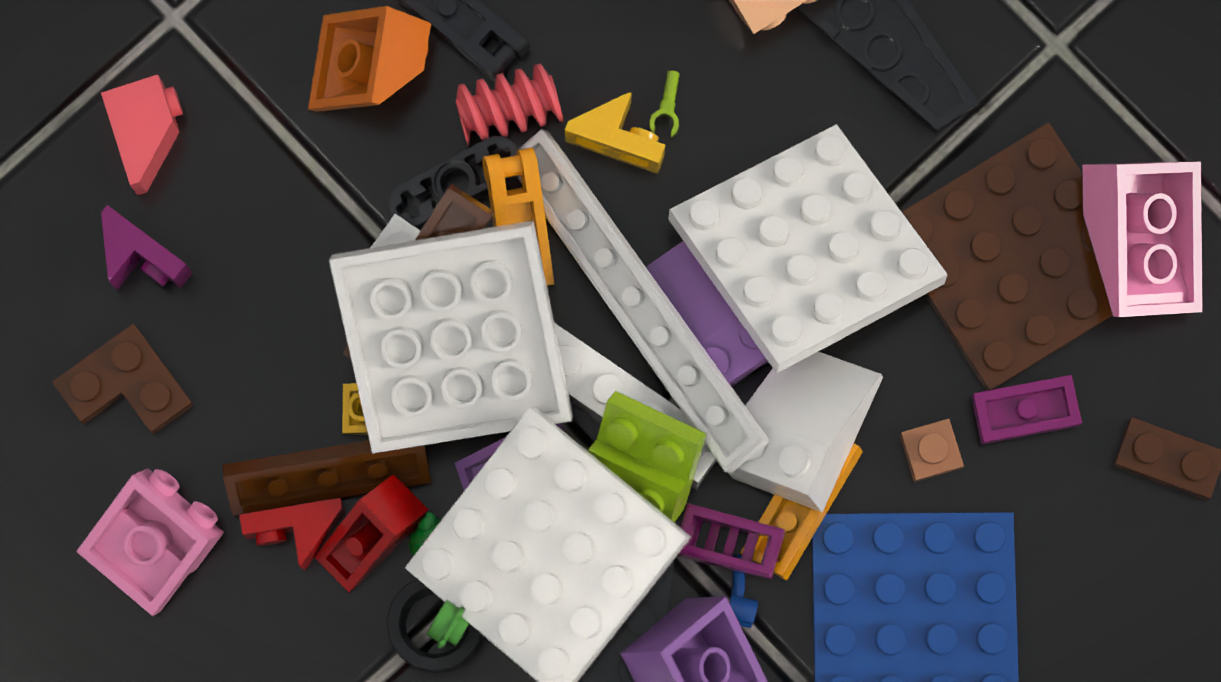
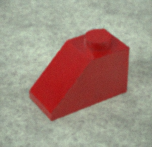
M393 474L356 503L314 558L350 593L407 538L429 509Z

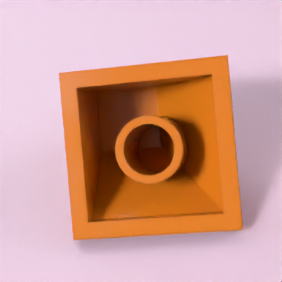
M389 6L323 15L308 110L320 112L381 104L424 71L431 23Z

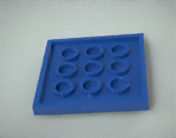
M1014 512L825 515L811 539L814 682H1019Z

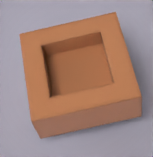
M950 419L900 433L899 436L914 482L964 467Z

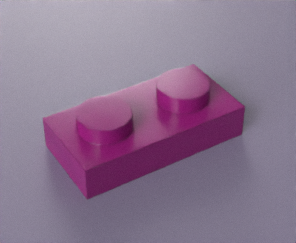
M1072 375L973 393L971 396L981 445L1078 427L1082 424Z

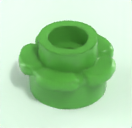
M446 600L431 624L426 635L439 642L438 648H443L446 641L456 646L466 630L469 622L462 617L465 611L462 605L458 608L449 600Z

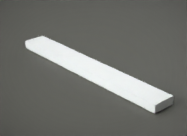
M541 129L522 145L520 149L532 147L535 151L546 219L692 426L707 434L704 443L723 470L732 473L768 444L770 440L549 131ZM519 175L517 178L522 183L521 176Z

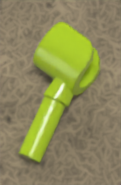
M671 70L667 72L660 109L655 111L650 118V130L654 133L656 120L661 116L670 117L674 123L671 138L679 129V120L674 113L679 72Z

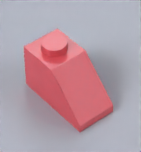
M158 74L101 92L129 184L137 196L147 193L179 134L175 117L183 115L174 86L165 88Z

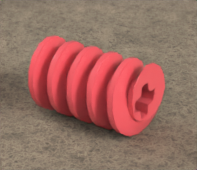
M541 63L534 65L532 80H529L522 69H516L513 85L509 84L503 74H497L494 90L489 88L484 79H478L476 81L475 95H472L464 84L457 85L455 102L467 146H470L471 131L475 130L480 139L484 141L489 138L490 126L493 125L501 136H508L509 121L512 120L521 132L527 131L528 116L531 115L540 127H544L547 121V111L552 110L559 122H563V115L552 76L546 72Z

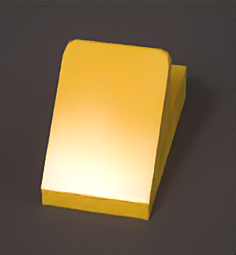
M626 93L568 121L565 128V142L658 174L665 154V144L658 142L659 137L656 134L642 128L631 127L630 132L622 130L631 105L632 93Z

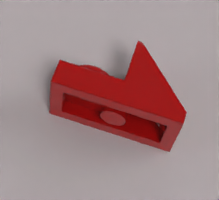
M341 498L240 514L239 516L242 535L248 540L256 538L257 546L286 542V533L294 532L299 567L305 570L344 517L346 510Z

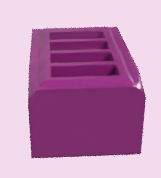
M687 503L680 528L691 538L677 554L678 557L772 580L785 529ZM708 523L711 524L705 547L704 549L698 548L696 544L702 524ZM721 527L730 529L723 554L714 552ZM742 531L749 534L742 558L738 559L733 557L739 533ZM764 536L768 537L760 565L751 561L758 537Z

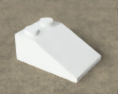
M816 352L779 373H776L772 368L745 405L770 442L735 471L729 473V475L733 479L823 512L883 376L880 373L821 352Z

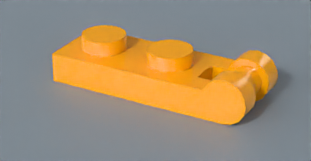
M532 147L517 150L516 156L500 158L499 154L484 156L482 158L483 171L488 187L490 208L494 211L492 215L493 227L534 221L546 285L555 284L538 162L534 149ZM520 175L522 188L506 190L505 178Z

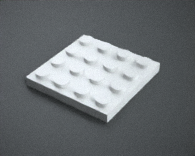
M837 124L669 210L668 220L776 373L944 285L948 275Z
M534 221L333 254L329 262L372 453L508 432L515 427L529 407L536 408L554 424L570 422L572 420L573 413Z
M529 407L405 568L444 602L449 600L458 608L462 605L465 608L462 617L538 682H577L691 537L536 408Z

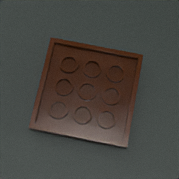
M1049 122L902 211L903 215L948 274L945 284L925 294V297L986 391L996 389L1113 316L1083 216V173Z

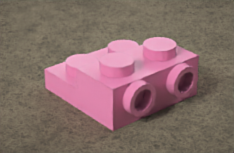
M147 468L131 476L76 552L150 615L154 616L161 612L188 574L199 567L224 532L215 525L218 517L211 508L197 501L190 504L177 493L180 485L173 476L160 469L152 472Z

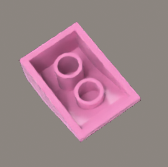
M1141 162L1082 165L1083 216L1113 317L1202 312L1201 162Z

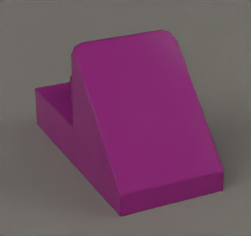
M108 205L103 209L101 218L107 275L110 284L116 290L119 289L139 262L143 260L144 263L141 265L140 270L161 286H164L170 280L181 289L193 274L187 264Z

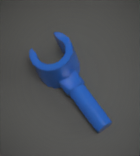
M735 554L733 557L741 559L742 554ZM732 570L733 587H731L729 604L740 626L751 628L759 601L743 597L745 573Z

